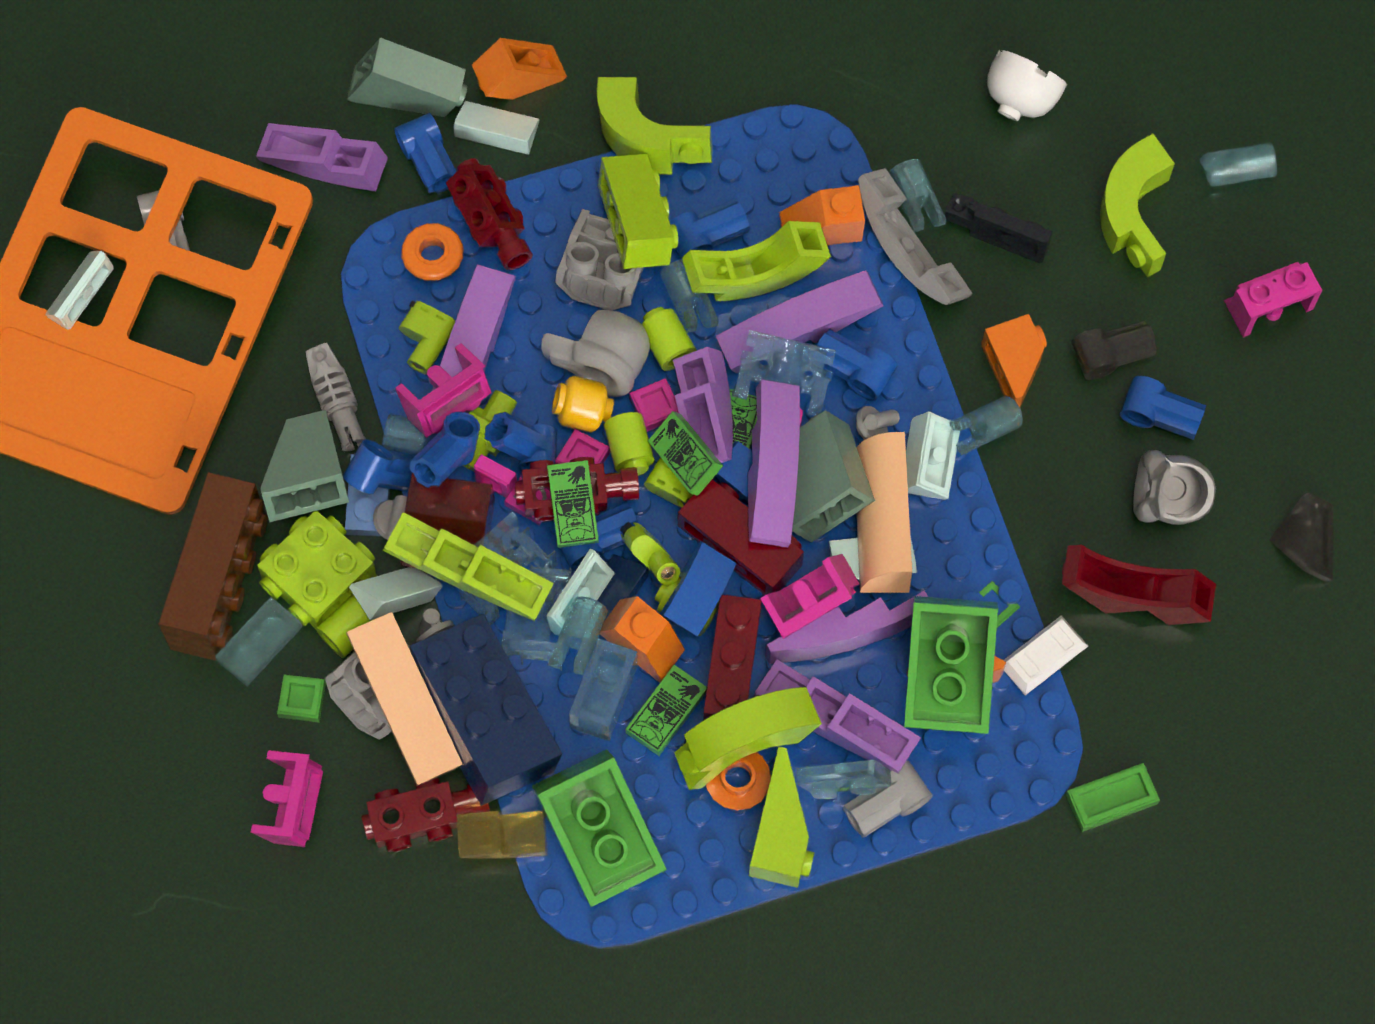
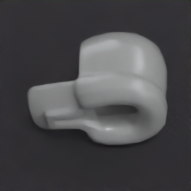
M608 309L598 310L592 315L579 341L546 333L543 335L541 350L544 357L550 360L553 365L566 369L576 376L603 382L607 387L608 397L625 396L632 390L636 377L647 361L650 349L649 336L638 320L621 312Z
M1148 450L1141 456L1137 469L1133 495V512L1139 521L1145 523L1159 520L1172 525H1182L1197 521L1209 513L1214 504L1216 493L1214 478L1207 467L1189 456L1165 455L1158 450Z

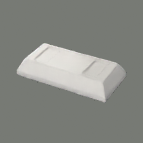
M1061 615L1005 658L1004 672L1022 693L1027 695L1085 650L1088 645Z

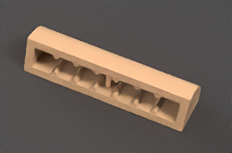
M888 432L869 437L857 446L875 499L874 502L856 513L860 593H909L912 557L905 432Z
M388 613L347 631L346 634L416 785H421L461 766L462 761L393 613Z

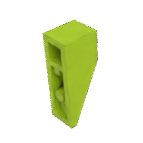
M778 746L750 863L749 876L798 888L801 875L806 877L810 875L815 852L807 851L809 835L787 748Z

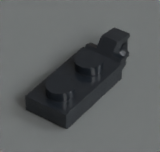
M956 193L952 195L944 216L945 220L971 230V237L1037 263H1043L1053 233L1050 230L1044 229L1043 226L1036 222L1021 220L1007 214L1000 208L979 204L972 197Z

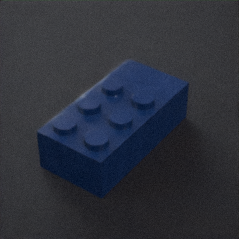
M484 614L410 645L409 650L462 761V765L459 767L481 806L555 772L562 752Z

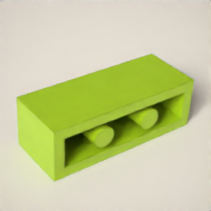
M648 154L602 157L598 188L623 269L670 265L672 249L678 247V231L675 224L670 225L668 219V200L666 196L661 197L659 172L657 169H652Z

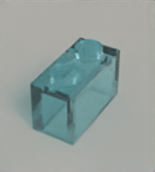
M599 638L597 639L569 713L571 729L610 742L638 667L637 651Z

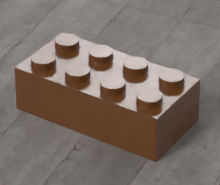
M208 472L159 621V626L170 650L218 661L221 649L226 650L228 648L233 627L229 623L233 611L239 612L244 599L245 590L241 588L245 574L250 575L255 565L256 551L253 550L257 536L263 537L268 523V515L263 508L264 502L263 499H260L255 483Z

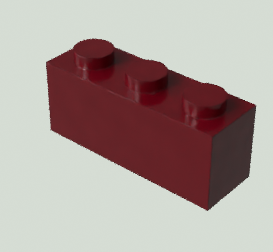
M712 479L698 496L693 495L678 512L679 528L698 543L702 541L734 561L736 565L733 571L764 595L780 591L803 565L804 551L801 550L802 545L794 536H791V544L788 548L749 542L748 507L739 501V495L726 483L721 482L718 484Z
M721 595L703 721L726 708L749 699L762 601L759 599Z

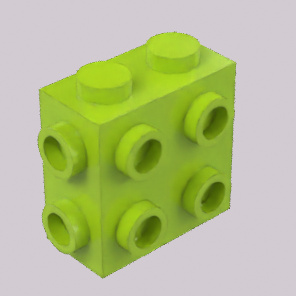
M314 511L309 517L303 516L299 518L290 528V535L279 545L273 544L267 548L260 557V563L257 565L262 578L259 582L262 588L275 600L281 596L290 605L288 608L290 614L302 626L305 627L310 623L315 629L351 595H354L349 588L352 583L377 576L373 563L375 557L371 551L361 542H357L354 545L344 536L347 532L338 520L331 515L325 518L318 511Z

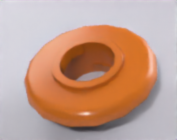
M426 223L416 227L406 236L402 244L401 258L406 269L415 277L426 281L441 280L450 276L459 268L463 259V244L459 235L450 227L439 223ZM429 246H438L444 250L443 255L436 260L424 259L421 253Z
M757 752L747 755L729 765L706 784L707 791L713 800L724 808L736 811L750 809L760 803L768 792L771 780L769 765L763 756ZM732 768H744L750 774V781L744 787H733L726 781V773Z

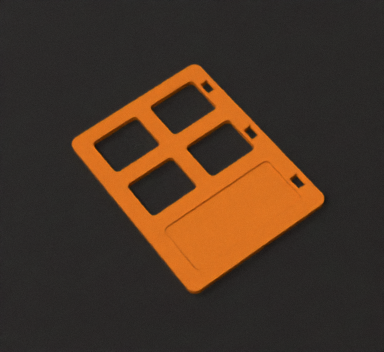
M84 107L70 110L65 116L0 262V454L164 514L172 515L180 512L186 505L312 208L313 197L310 190L303 184ZM96 142L168 168L149 216L140 231H132L62 205L88 144ZM197 181H207L276 206L274 217L250 269L242 270L170 243V239ZM279 225L288 229L291 228L282 249L271 244ZM49 236H56L126 261L125 271L104 319L99 326H90L76 321L72 328L67 330L46 316L48 310L21 300L23 289L42 246ZM162 274L236 301L233 313L209 365L201 366L129 339V334L155 276ZM232 335L243 339L235 360L224 355ZM184 447L196 450L187 473L182 469L176 468Z

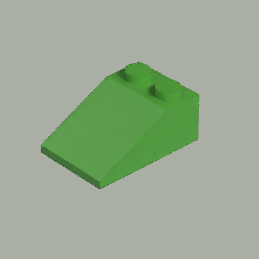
M914 596L904 727L989 734L998 602Z
M607 749L532 785L545 816L590 907L667 870L617 762Z

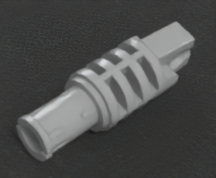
M323 343L306 351L311 383L321 409L326 410L328 420L333 421L342 450L352 451L355 450L350 434L358 447L363 440H366L355 415L358 403L345 369L341 366L329 344Z

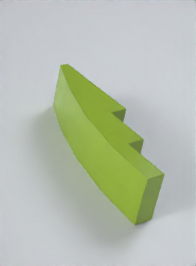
M404 512L382 550L461 590L535 621L554 584L482 545L476 547L442 528L439 531Z

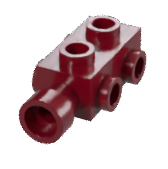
M476 158L462 162L457 167V172L446 182V185L453 196L455 205L466 220L472 237L477 241L479 247H498L497 255L505 270H514L525 265L531 260L533 254L527 242L518 236L525 229L523 226V215L510 202L506 194L505 181L503 178L496 176L491 165H480Z
M578 457L570 460V462L588 460L595 516L600 514L599 511H606L607 498L622 497V501L639 500L637 467L620 468L619 473L605 474L604 463L595 464L592 457ZM551 460L531 462L529 464L530 469L522 470V480L515 481L516 505H524L525 517L534 516V520L539 522L554 520L552 499L538 500L536 497V493L540 489H548L550 491L547 465L554 464Z
M434 778L418 786L415 784L416 790L399 794V789H389L376 793L374 795L375 800L366 802L369 814L362 815L361 817L367 840L375 838L378 848L386 846L388 852H397L410 848L412 846L411 839L427 835L429 842H435L452 837V829L460 827L457 817L474 813V817L491 813L489 804L481 806L469 784H466L467 789L451 793L448 781L440 783L439 778ZM430 800H437L441 806L438 812L431 814L425 811L426 803ZM391 810L397 811L399 813L398 821L394 824L386 823L384 821L386 812Z

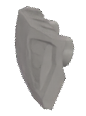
M582 209L557 269L555 283L573 300L602 309L615 310L631 305L644 267L623 269L609 220L592 215L590 211Z
M354 651L334 671L325 677L331 699L359 730L380 740L387 736L391 729Z

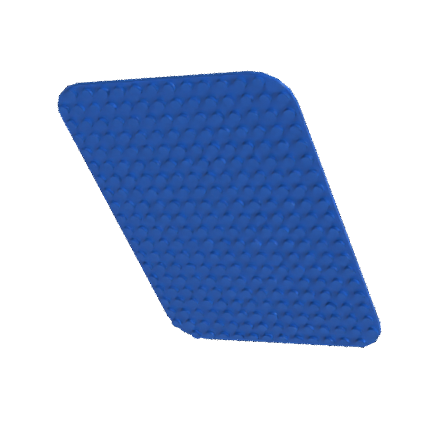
M798 104L766 107L703 125L711 126L712 163H673L672 175L659 174L661 197H667L669 221L685 212L693 211L698 215L733 199L740 202L746 212L750 231L717 245L712 250L732 251L753 246L775 234L781 228L780 211L819 190L859 185L858 178L862 174L872 172L864 150L850 128L827 112ZM614 151L505 181L506 194L510 202L523 215V226L525 229L518 236L527 242L533 254L528 263L517 269L505 270L497 255L498 247H479L477 241L472 237L470 228L461 211L455 205L453 196L396 212L370 225L350 247L341 272L343 302L389 451L409 454L415 457L437 435L431 434L426 438L408 420L395 387L402 383L419 400L432 392L433 389L427 374L419 373L408 365L407 361L418 345V342L404 335L399 330V326L409 312V305L412 300L415 302L421 301L449 315L456 321L464 296L478 264L516 276L494 351L490 352L484 372L492 393L481 401L479 407L485 408L495 390L510 396L517 402L511 414L512 416L528 424H546L557 429L555 460L557 459L575 429L561 426L557 415L552 414L553 398L557 385L565 383L569 377L576 375L566 369L553 365L550 360L545 358L541 350L543 335L546 333L579 341L592 315L598 310H605L573 300L555 283L556 272L564 255L570 234L582 209L590 211L592 215L608 219L598 188L601 158L618 156ZM864 205L865 226L862 241L827 245L831 258L806 277L766 294L739 300L716 301L714 293H692L684 263H682L675 248L672 249L670 265L644 267L631 305L613 311L630 316L642 324L644 322L643 317L652 309L657 307L673 309L697 350L710 347L722 351L716 335L787 300L866 270L884 306L836 333L865 349L868 347L878 348L889 354L896 361L898 367L876 400H868L861 397L847 385L845 379L812 362V354L818 342L813 343L811 340L777 358L769 355L738 373L730 369L723 354L729 389L756 396V388L761 379L800 386V408L803 410L801 426L806 424L813 416L826 410L849 424L856 447L865 440L860 436L856 428L857 412L864 406H872L879 412L891 409L896 410L899 413V422L896 425L888 426V432H905L906 448L911 421L918 415L929 411L960 424L949 498L942 500L908 493L910 536L917 566V573H912L909 593H860L859 584L854 587L856 593L852 595V598L838 607L844 616L847 617L881 597L890 611L923 591L926 592L928 597L998 602V615L1008 607L1007 604L1017 603L1020 608L1003 622L996 631L995 656L1002 660L1044 629L916 286L899 271L884 251L871 227ZM426 223H439L450 227L459 235L463 244V259L459 268L450 276L441 280L426 281L415 277L406 269L401 258L402 244L406 236L416 227ZM429 246L422 251L421 256L427 260H436L443 255L444 250L438 246ZM447 343L442 349L436 361L434 362L433 366H440ZM649 349L647 361L636 377L634 387L629 393L666 378L675 396L681 393L676 370L663 371L651 349ZM629 393L621 397H608L614 399L611 417L622 413L636 412L629 399ZM604 421L594 432L580 431L609 446L604 429ZM659 427L647 432L649 439ZM651 446L654 463L648 467L649 470L646 473L638 476L639 500L622 501V497L607 498L606 511L628 502L638 519V523L661 543L678 565L681 573L699 543L678 527V512L681 507L657 496L644 486L645 481L660 458L659 454ZM501 451L496 457L488 453L487 457L515 472L517 481L519 480L522 470L519 469L518 459ZM611 452L604 462L605 474L619 473L615 470ZM458 466L439 486L434 485L427 488L419 483L416 489L408 488L402 491L403 496L411 499L410 516L439 531L442 528L476 547L482 545L554 583L535 621L428 574L438 580L443 586L435 596L442 622L452 620L456 626L484 614L562 752L554 773L508 793L497 800L525 891L541 920L567 940L595 948L632 945L1022 823L1055 806L1076 779L1083 752L1079 719L1060 669L1027 695H1024L1003 671L1000 680L992 683L989 734L905 727L921 737L907 761L912 764L933 797L915 812L904 817L900 814L864 838L852 827L843 807L851 800L877 785L880 778L889 769L873 763L815 732L810 733L798 744L780 746L787 748L809 835L807 851L815 852L809 877L801 875L798 888L750 877V863L766 796L760 803L750 809L736 811L724 808L713 800L707 791L706 785L700 789L689 790L674 753L687 742L684 734L703 721L706 695L661 755L658 756L626 734L625 729L660 683L607 640L603 642L581 628L578 629L573 639L556 635L550 630L547 614L576 571L570 568L562 549L558 548L557 539L554 535V520L541 522L538 525L505 506V497L476 482L475 472L464 466ZM714 476L713 480L720 484L721 482ZM739 499L748 507V502L745 499ZM856 514L813 542L792 532V536L802 545L801 550L804 551L803 565L782 589L823 565L822 561L830 557L829 541L857 538ZM626 544L605 552L602 557L606 564L615 554L644 565L633 555ZM648 569V578L636 596L658 612L659 602L655 600V596L662 584L651 570ZM735 571L732 572L722 595L759 600L765 596ZM993 581L999 587L998 595L991 590L983 597L979 592ZM763 602L761 603L749 699L754 698L755 691L773 666L765 658L766 645L781 637ZM718 611L706 631L698 637L658 612L669 621L685 648L675 665L707 687ZM912 626L891 637L855 650L812 660L784 663L810 680L814 676L846 697L849 693L904 727L908 683L906 675L909 667ZM778 746L757 751L769 765L771 776ZM607 749L617 762L667 870L590 907L545 816L532 785ZM736 767L726 773L725 779L731 786L739 788L749 783L750 774L744 768Z

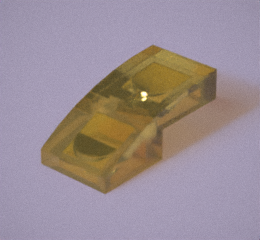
M499 811L457 815L460 858L501 859L548 855L546 822L543 811L501 815Z

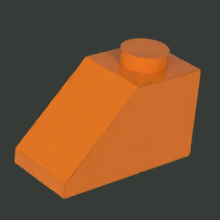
M499 38L472 64L478 78L479 87L486 97L513 100L559 83L567 77L553 45Z
M859 185L819 190L779 212L781 227L788 221L820 222L827 245L863 240L865 217Z
M1029 314L985 329L981 343L1011 413L1020 410L1040 365L1044 348L1047 346L1042 328L1039 325L1034 326Z
M638 596L620 599L597 631V633L659 683L685 650L669 621Z

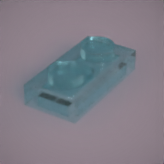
M270 597L225 647L219 651L215 658L219 664L248 687L303 627L302 623Z
M876 760L797 768V785L810 792L812 797L817 799L836 798L837 792L846 791L857 795H870L876 792V788L891 787V770Z

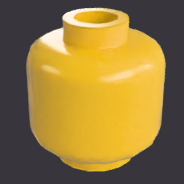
M571 376L565 383L557 385L552 403V414L557 415L558 421L563 427L594 432L600 427L602 421L606 422L611 418L614 399L608 398L607 387L603 382Z

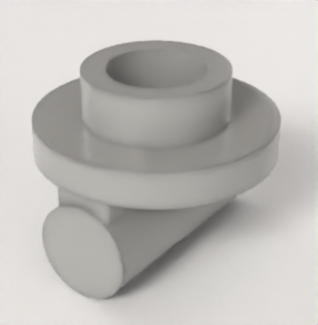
M864 406L857 412L856 428L863 439L888 433L887 427L896 425L899 422V413L894 409L879 412L872 406Z
M398 495L395 497V500L384 501L375 508L373 514L374 526L383 538L388 540L402 513H409L411 503L409 497Z
M433 608L427 609L421 619L418 628L421 635L417 638L416 642L455 625L452 620L441 623L439 612Z

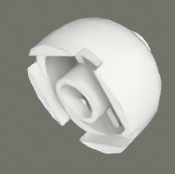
M1005 50L1002 52L998 51L987 76V88L990 96L1000 104L998 112L1015 121H1019L1021 116L1036 118L1045 115L1059 101L1067 84L1051 71L1046 76L1045 72L1037 68L1038 64Z

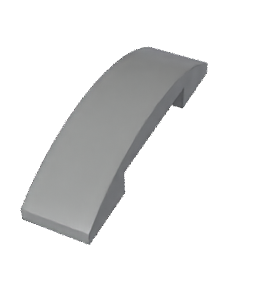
M886 168L862 174L858 181L868 220L879 243L899 271L919 290L942 304L948 305L969 298L973 293L953 264L949 262L937 266L898 210L907 198Z

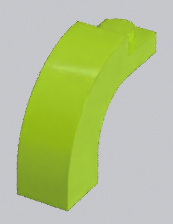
M598 77L597 101L601 130L606 142L618 156L648 154L652 169H657L659 174L672 175L673 163H712L711 126H669L655 123L647 119L639 111L640 102L637 77Z
M1154 134L1131 146L1115 163L1107 181L1100 209L1102 232L1111 252L1114 254L1126 247L1131 263L1136 268L1140 267L1147 277L1161 270L1166 253L1142 220L1138 209V202L1145 194L1168 182L1175 165Z
M788 221L771 237L753 246L732 251L689 250L682 257L692 293H714L716 301H730L755 297L788 286L818 269L831 256L820 222Z
M807 687L779 690L745 700L707 718L684 734L687 742L674 753L689 790L700 789L737 760L770 747L798 744L822 723Z

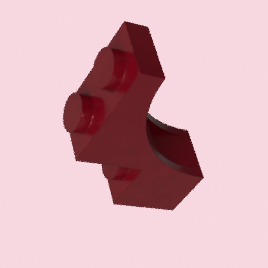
M1082 544L1067 547L1066 560L1062 567V585L1105 614L1149 611L1168 625L1211 622L1216 583L1198 570L1145 567L1103 556Z

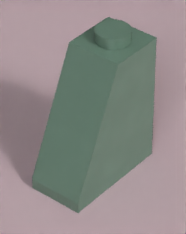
M379 38L355 65L347 100L354 103L422 114L431 113L434 116L445 117L455 106L460 107L464 101L467 92V85L463 84L466 69Z
M326 410L286 419L260 487L269 522L349 503Z
M826 410L813 416L806 424L801 426L799 435V461L792 532L813 542L875 501L849 424Z

